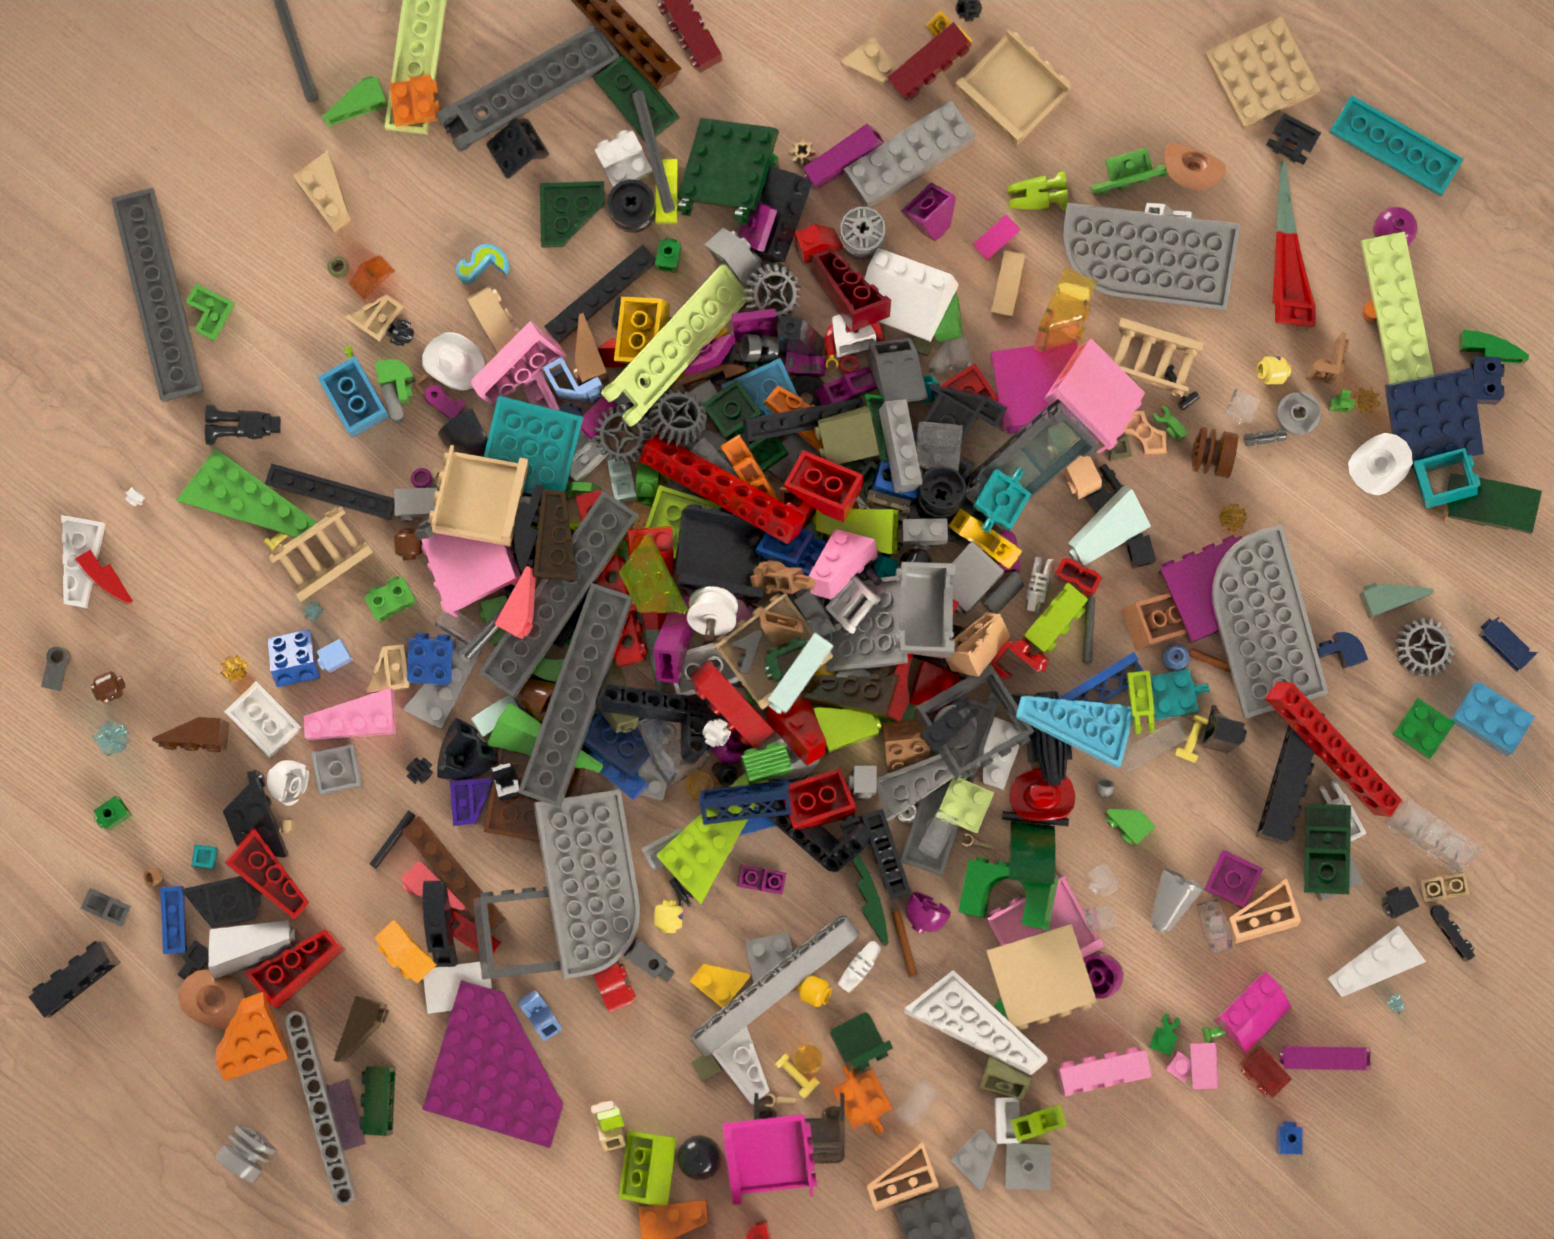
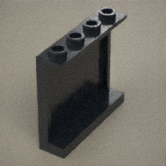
M698 504L687 505L681 511L672 587L692 591L704 587H719L731 592L738 600L757 603L763 598L764 589L752 587L750 577L754 575L753 570L755 567L763 562L764 557L756 553V548L766 532L733 513H724L723 510L718 508L704 509Z

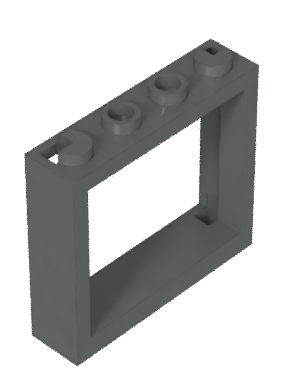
M992 665L986 667L979 677H968L917 706L914 711L918 721L926 730L932 725L927 715L981 684L988 682L1020 732L1017 736L961 768L946 744L943 745L938 752L956 780L960 777H963V779L970 777L975 773L974 769L979 766L982 768L989 766L994 762L993 758L998 755L1001 758L1012 752V747L1016 745L1021 747L1027 744L1034 732L1029 724L1016 718L1018 705Z
M544 886L542 891H535V887L524 888L522 893H515L514 889L501 891V895H493V892L480 893V897L473 899L482 979L561 970L560 961L494 968L487 904L549 897L547 886Z

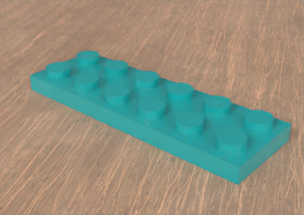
M1353 95L1350 96L1329 132L1440 197L1445 192L1464 159Z

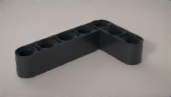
M608 684L603 688L596 700L597 707L604 712L681 723V756L687 763L694 764L698 762L707 749L706 738L703 735V729L707 724L706 704L701 698Z
M782 799L775 800L771 804L776 808H785ZM759 802L756 803L757 809L761 811L764 806ZM788 814L767 817L830 872L839 871L861 854L872 838V831L863 824L854 826L837 840L821 825L793 829Z

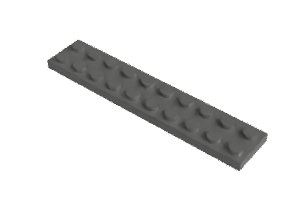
M152 187L111 198L160 400L166 402L204 392L155 190Z
M603 491L572 535L578 581L543 578L535 589L534 616L530 633L521 639L506 631L478 673L510 696L516 698L588 593L591 583H595L626 538L627 530L632 529L640 515Z
M591 583L518 793L561 807L596 708V700L605 683L634 597Z

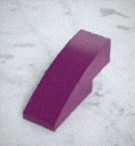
M866 367L846 374L838 380L823 384L815 392L821 404L855 399L878 387L870 368Z

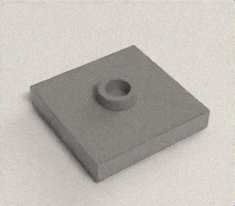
M354 743L311 752L319 796L363 787Z
M1006 1143L1005 1189L1050 1190L1052 1145Z

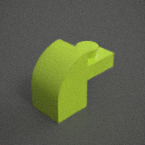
M1060 1104L1039 1109L1011 1120L1017 1142L1067 1126Z

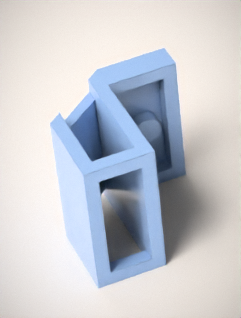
M562 357L543 367L545 375L558 399L579 401L586 404L588 402L594 403L602 397L603 386L598 376L578 387ZM560 364V369L550 373L549 370ZM564 372L573 390L559 388L554 377Z

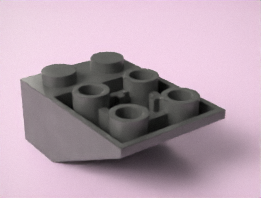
M911 338L869 343L867 363L884 402L903 399L911 402L927 399L918 353Z

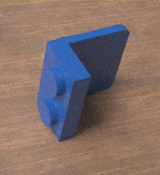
M310 630L271 637L268 640L270 671L277 687L320 678L319 669L314 659Z
M416 633V636L409 638L407 680L410 683L450 684L452 679L453 649L456 648V639L451 638V635L438 634L437 638L429 637L428 633Z

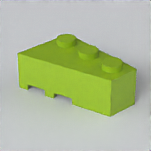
M1067 583L1060 594L1025 633L1023 638L1038 652L1044 654L1047 651L1050 653L1058 644L1055 641L1061 634L1064 637L1072 628L1069 623L1074 618L1078 620L1086 610L1083 607L1089 599L1070 583Z

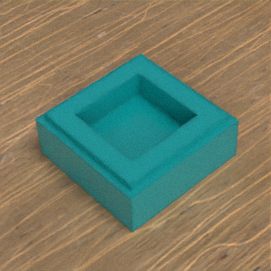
M195 844L191 866L215 869L218 848Z

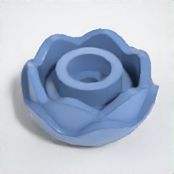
M1170 644L1162 652V660L1167 669L1179 671L1184 669L1189 663V653L1181 644Z

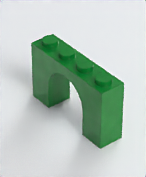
M976 857V861L968 860L958 912L985 918L992 889L1000 881L1009 879V863L997 861V865L989 864V859ZM1055 876V884L1019 881L1026 893L1022 925L1049 931L1058 877Z

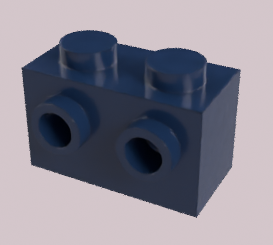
M1474 357L1470 361V368L1473 370L1477 404L1496 405L1501 401V398H1504L1505 392L1504 385H1501V377L1504 376L1505 371L1504 364H1501V357Z

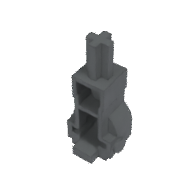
M800 589L795 592L797 599L794 601L814 633L823 638L832 631L836 632L843 628L840 623L835 625L817 595L811 594V590Z

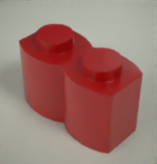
M1069 558L1062 559L1054 574V577L1064 585L1070 583L1080 593L1088 596H1093L1102 580V577L1096 571L1082 568L1079 563Z
M616 961L610 967L593 974L608 1013L634 1003L633 998L636 997L632 984L627 985L624 977H627L628 974L624 964L619 965L618 961Z

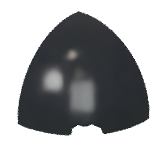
M473 408L454 417L439 430L438 436L448 449H450V445H453L454 452L484 457L488 438Z
M458 718L453 720L442 742L437 765L438 778L462 780L476 777L490 770L498 762L494 749L488 746V742H483L477 736L478 730Z

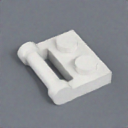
M854 575L850 579V583L834 596L825 608L847 631L853 634L857 630L856 626L873 605H877L881 599ZM865 596L867 600L849 621L847 617Z

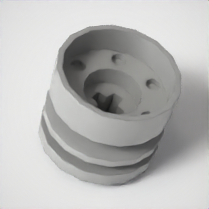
M856 207L850 210L843 217L840 224V242L843 250L852 258L867 260L874 256L877 248L882 249L885 241V222L882 216L876 210L869 207ZM862 227L866 228L864 234L860 233Z
M237 1124L234 1130L238 1135L233 1133L229 1135L230 1140L235 1146L223 1144L215 1158L239 1177L254 1183L263 1171L257 1160L268 1163L270 1159L265 1153L274 1155L276 1148L259 1132Z

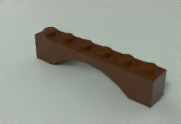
M420 816L417 817L402 831L439 876L446 881L449 888L475 918L473 899L480 897V893L484 892L458 863L425 820ZM494 903L487 904L490 933L506 920V917Z

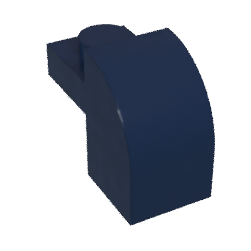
M1347 632L1335 633L1332 635L1334 643L1328 640L1320 643V648H1317L1319 658L1338 653L1343 669L1368 660L1362 642L1356 636Z

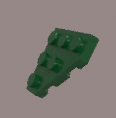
M604 181L540 183L542 248L564 247L605 205Z

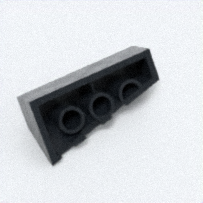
M92 942L85 948L87 951L83 955L74 956L68 961L69 965L62 970L60 968L50 975L51 980L45 984L42 982L32 989L33 994L29 998L44 1018H51L121 963L106 942Z

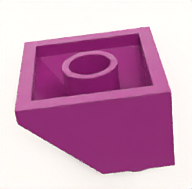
M931 182L901 212L923 235L936 241L951 227L956 197L954 194Z

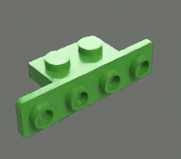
M1145 147L1105 159L1110 180L1091 185L1090 190L1095 194L1104 195L1109 193L1110 189L1116 187L1124 189L1130 187V183L1136 181L1144 183L1150 181L1153 176L1159 175V177H1164L1169 174L1165 164L1152 167L1148 148Z

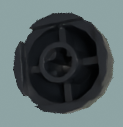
M696 1135L686 1139L679 1147L677 1162L681 1172L694 1180H706L713 1176L719 1169L722 1160L718 1144L710 1137Z

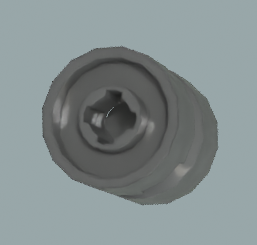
M744 334L740 345L742 361L757 362L759 360L760 363L775 361L778 355L777 337L771 335L759 337L757 334Z

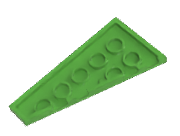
M217 449L213 451L176 500L183 504L277 531L294 538L318 523Z

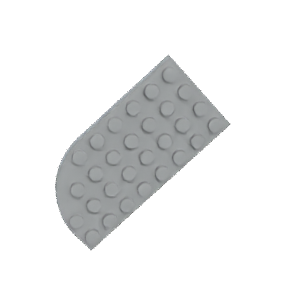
M1067 202L1063 227L1065 251L1075 272L1088 285L1102 293L1117 297L1227 310L1240 224Z
M1283 525L1272 526L1243 537L1227 551L1218 565L1212 585V604L1242 715L1246 719L1275 710L1265 700V697L1277 682L1294 683L1308 699L1329 694Z
M621 790L564 798L561 807L543 801L533 803L563 980L595 974L610 967L628 950L637 932L640 918V902Z

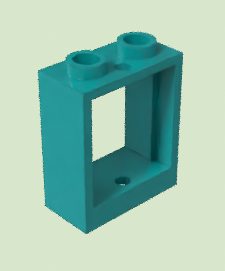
M1465 448L1413 462V471L1426 509L1475 496L1478 493V487L1481 486L1478 474H1473L1472 467H1474L1472 455H1467ZM1461 463L1469 486L1433 495L1426 472Z

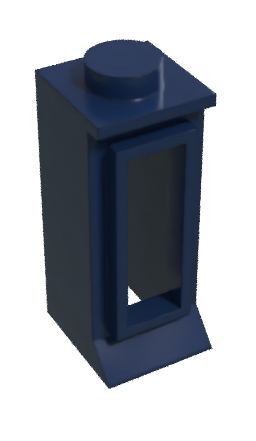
M1499 617L1494 620L1489 618L1480 627L1482 631L1478 635L1516 672L1519 669L1521 670L1538 652H1530V648L1502 621H1498Z

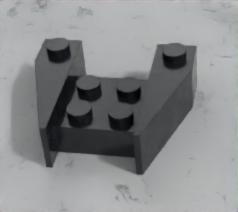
M931 384L929 388L939 395L920 428L917 429L912 426L914 439L938 467H950L958 471L965 481L975 463L957 453L958 448L977 417L997 427L1008 406L988 395Z

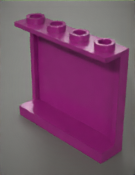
M1234 535L1222 540V544L1217 546L1214 543L1202 548L1203 552L1195 554L1194 551L1182 556L1183 560L1176 563L1174 560H1170L1162 564L1163 568L1158 571L1159 575L1162 574L1186 629V638L1189 644L1219 632L1212 604L1213 580L1220 561L1227 551L1242 539V536L1237 538Z

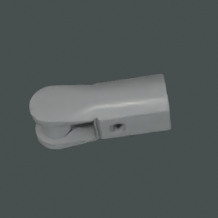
M385 384L381 388L391 419L394 423H401L404 420V414L395 384Z

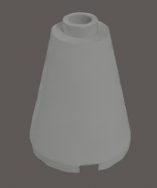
M1165 868L1161 873L1150 922L1153 923L1152 927L1162 933L1165 930L1170 931L1201 895L1204 888L1195 881L1184 878L1182 874Z

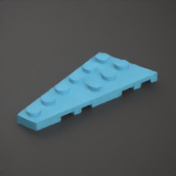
M1023 696L1021 697L1016 718L1114 768L1121 767L1133 721L1130 706Z

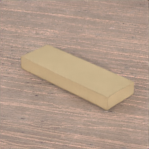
M1004 250L991 314L1012 318L1025 254Z

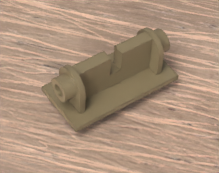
M868 490L866 504L871 509L898 510V520L900 521L906 519L907 514L910 512V500Z

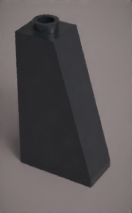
M780 316L778 332L779 355L787 356V352H794L795 354L822 357L824 338L803 318Z

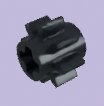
M958 0L956 13L959 15V19H964L965 22H973L974 18L980 17L982 5L979 0Z
M397 319V322H391L387 329V335L391 337L390 343L397 346H404L405 343H410L414 336V330L410 328L411 322L404 319Z
M416 757L406 767V770L409 772L406 777L414 784L418 781L423 784L433 774V771L430 769L433 765L424 757L422 760Z

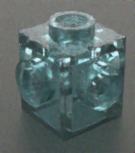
M111 721L104 723L99 727L100 731L92 735L101 752L107 756L114 752L115 754L122 752L127 748L126 744L131 742L127 737L130 733L124 724L120 725L114 721L112 723Z

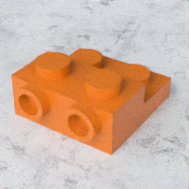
M431 75L410 77L409 81L389 83L394 124L396 127L438 121L435 117L441 110L439 100L435 101V93H438L437 81L433 80Z

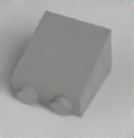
M971 542L952 563L956 564V574L953 581V600L959 602L955 611L959 614L963 612L965 615L1002 578L1004 570L974 542Z

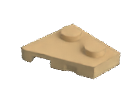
M874 37L841 61L843 67L856 70L858 74L870 77L873 81L882 85L888 81L887 77L898 68Z
M384 295L374 303L363 306V309L346 315L345 319L380 343L386 335L390 323L396 321L405 308L388 295Z
M405 644L382 647L378 663L373 671L372 680L367 688L368 694L389 688L392 690L410 688V682L407 680L408 664Z

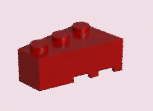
M802 690L787 713L781 711L778 714L768 706L767 723L802 762L808 766L824 756L826 739L810 701L802 699Z

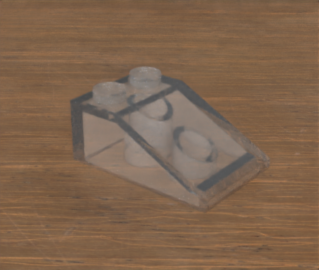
M646 718L637 724L657 771L669 787L703 769L711 756L706 750L698 762L694 764L683 760L681 756V723Z

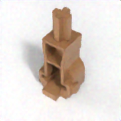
M773 560L761 562L753 570L754 575L750 577L752 587L764 589V594H772L777 591L793 594L800 589L813 590L816 579L810 576H803L801 568H788L781 562Z

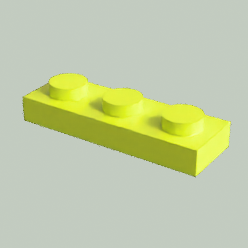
M662 159L675 210L664 213L656 185L655 222L656 224H677L678 160Z

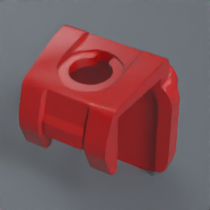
M1024 638L1017 641L1009 639L997 653L992 666L1000 677L1010 679L1013 674L998 663L1009 648L1037 672L1040 670L1042 672L1047 671L1049 659L1041 652L1032 655L1030 653L1032 645Z

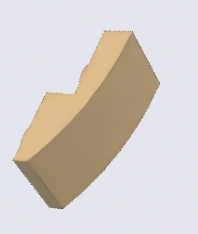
M1466 873L1421 880L1425 902L1470 895Z

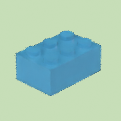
M355 356L317 377L352 438L390 417Z
M1477 681L1470 686L1450 720L1455 722L1454 724L1503 755L1508 756L1513 754L1535 716Z

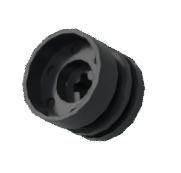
M935 467L927 471L922 478L923 483L919 486L917 495V506L924 518H947L948 522L955 517L962 507L966 485L958 471L950 467Z

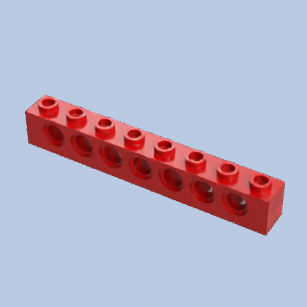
M656 434L645 443L640 458L642 463L786 544H789L801 533L806 518L804 514L680 445L676 446L675 442L671 441L667 444V439H659L660 434Z
M602 490L576 496L581 521H583L601 495ZM621 543L596 582L597 585L631 596L630 591L633 588L630 579L626 578L625 570H627V563L625 558L621 557ZM612 573H617L618 578L616 582L610 583L609 576ZM633 600L628 614V622L623 628L614 654L616 664L619 667L647 661L646 654H648V649L645 641L642 642L640 634L643 633V628L640 620L637 621L635 612H638L635 600ZM632 636V645L626 647L624 644L626 637Z
M1277 682L1265 697V700L1374 815L1391 817L1402 802V799L1294 683Z

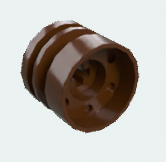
M1201 426L1192 449V471L1198 472L1201 463H1203V473L1207 474L1210 465H1214L1215 476L1230 478L1235 462L1239 434L1224 431L1220 440L1216 439V429L1212 428L1209 438H1207V427Z

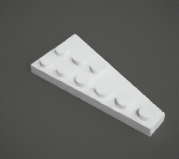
M954 970L904 1009L905 1014L1029 1075H1032L1047 1062L1048 1057Z

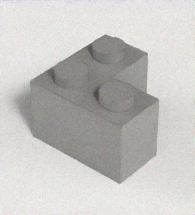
M722 228L705 244L714 259L722 265L726 264L745 288L749 286L746 284V280H754L750 274L755 273L758 275L757 268L761 267L763 269L760 265L762 262L760 257L749 250L751 248L749 242L743 237L740 239L734 231L729 232Z

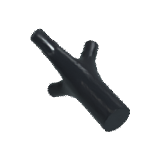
M676 877L671 879L669 883L678 896V906L683 908V901L687 906H691L688 897L694 898L693 895L682 887Z

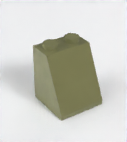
M867 406L817 420L818 427L814 428L817 440H822L823 448H819L821 458L835 464H841L879 455L871 413Z
M1027 1038L1030 1042H1032V1043L1038 1048V1045H1039L1038 1043H1034V1041H1033L1032 1039ZM988 1054L979 1087L1023 1100L1030 1086L1032 1075Z

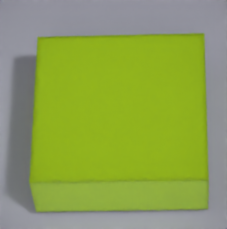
M619 1108L597 1114L603 1132L624 1126Z

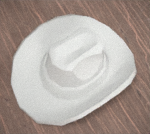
M451 332L437 336L427 345L422 355V366L428 374L441 383L461 391L474 388L470 381L485 367V359L479 347L471 340Z
M1383 433L1374 436L1360 446L1351 456L1348 462L1350 476L1355 484L1366 493L1374 495L1385 494L1397 486L1409 473L1413 464L1412 451L1407 442L1397 435Z

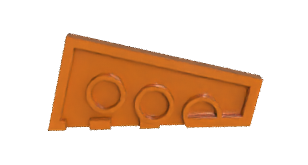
M780 386L774 388L763 402L773 413L815 406L802 401V398ZM815 429L797 432L820 453L819 448H823L822 440H817Z

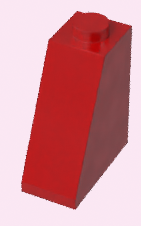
M813 224L795 232V247L803 265L812 262V255L830 248L835 252L843 249L834 228Z

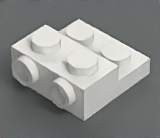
M624 130L616 135L617 139L611 142L609 140L601 141L597 145L598 148L595 149L596 156L612 187L620 181L628 179L639 180L653 173L633 131L628 133L627 130Z

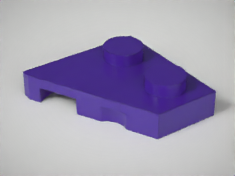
M493 778L450 782L453 826L477 823L492 787Z

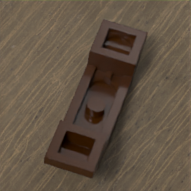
M721 364L694 374H688L677 381L670 389L673 393L679 389L680 393L684 394L688 391L686 386L721 373H724L725 378L730 380L749 373V369L739 365Z

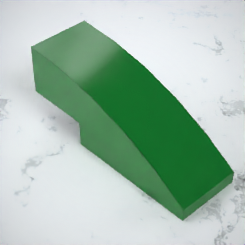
M1463 330L1459 335V352L1481 353L1480 357H1501V363L1524 364L1529 359V354L1494 335L1472 330Z

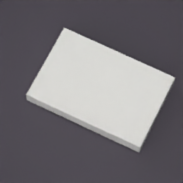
M257 681L224 711L269 758H272L302 729Z
M480 962L458 964L456 967H436L423 977L428 1014L452 1011L461 980L493 989L492 979H482Z

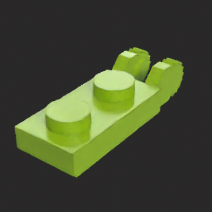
M1150 671L1127 673L1131 716L1133 717L1135 734H1141L1140 716H1147V729L1149 733L1155 732L1153 717L1155 711Z

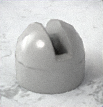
M1109 779L1097 780V794L1103 798L1109 797L1114 790V782Z

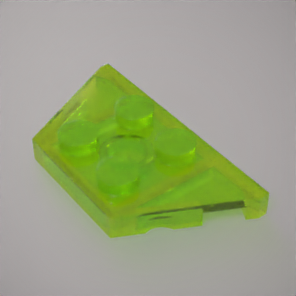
M651 535L644 536L640 545L634 550L627 563L619 571L638 612H687L688 608Z

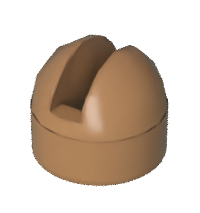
M151 868L144 871V881L147 886L153 887L162 882L161 870Z

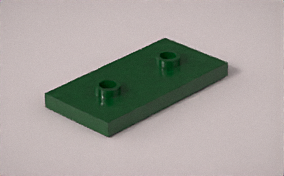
M624 55L593 78L595 83L643 141L644 137L632 96L634 92H644L655 137L680 119L678 113L663 95Z

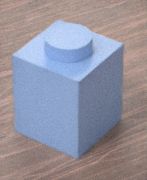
M341 639L317 651L319 658L316 660L322 670L326 669L329 673L353 661Z

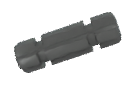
M1284 428L1277 429L1276 431L1268 430L1244 435L1245 446H1253L1255 443L1257 445L1272 443L1275 440L1285 441L1287 439V432Z

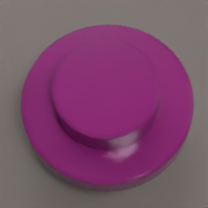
M418 468L412 473L411 482L415 488H429L433 482V476L428 469Z

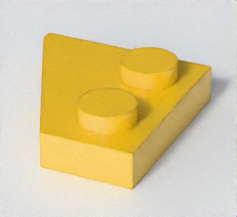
M703 964L690 982L723 1008L731 1002L751 975Z

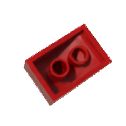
M803 450L784 487L822 514L844 523L862 490L863 475Z
M841 768L789 784L792 814H788L793 829L833 823L855 813L856 805Z

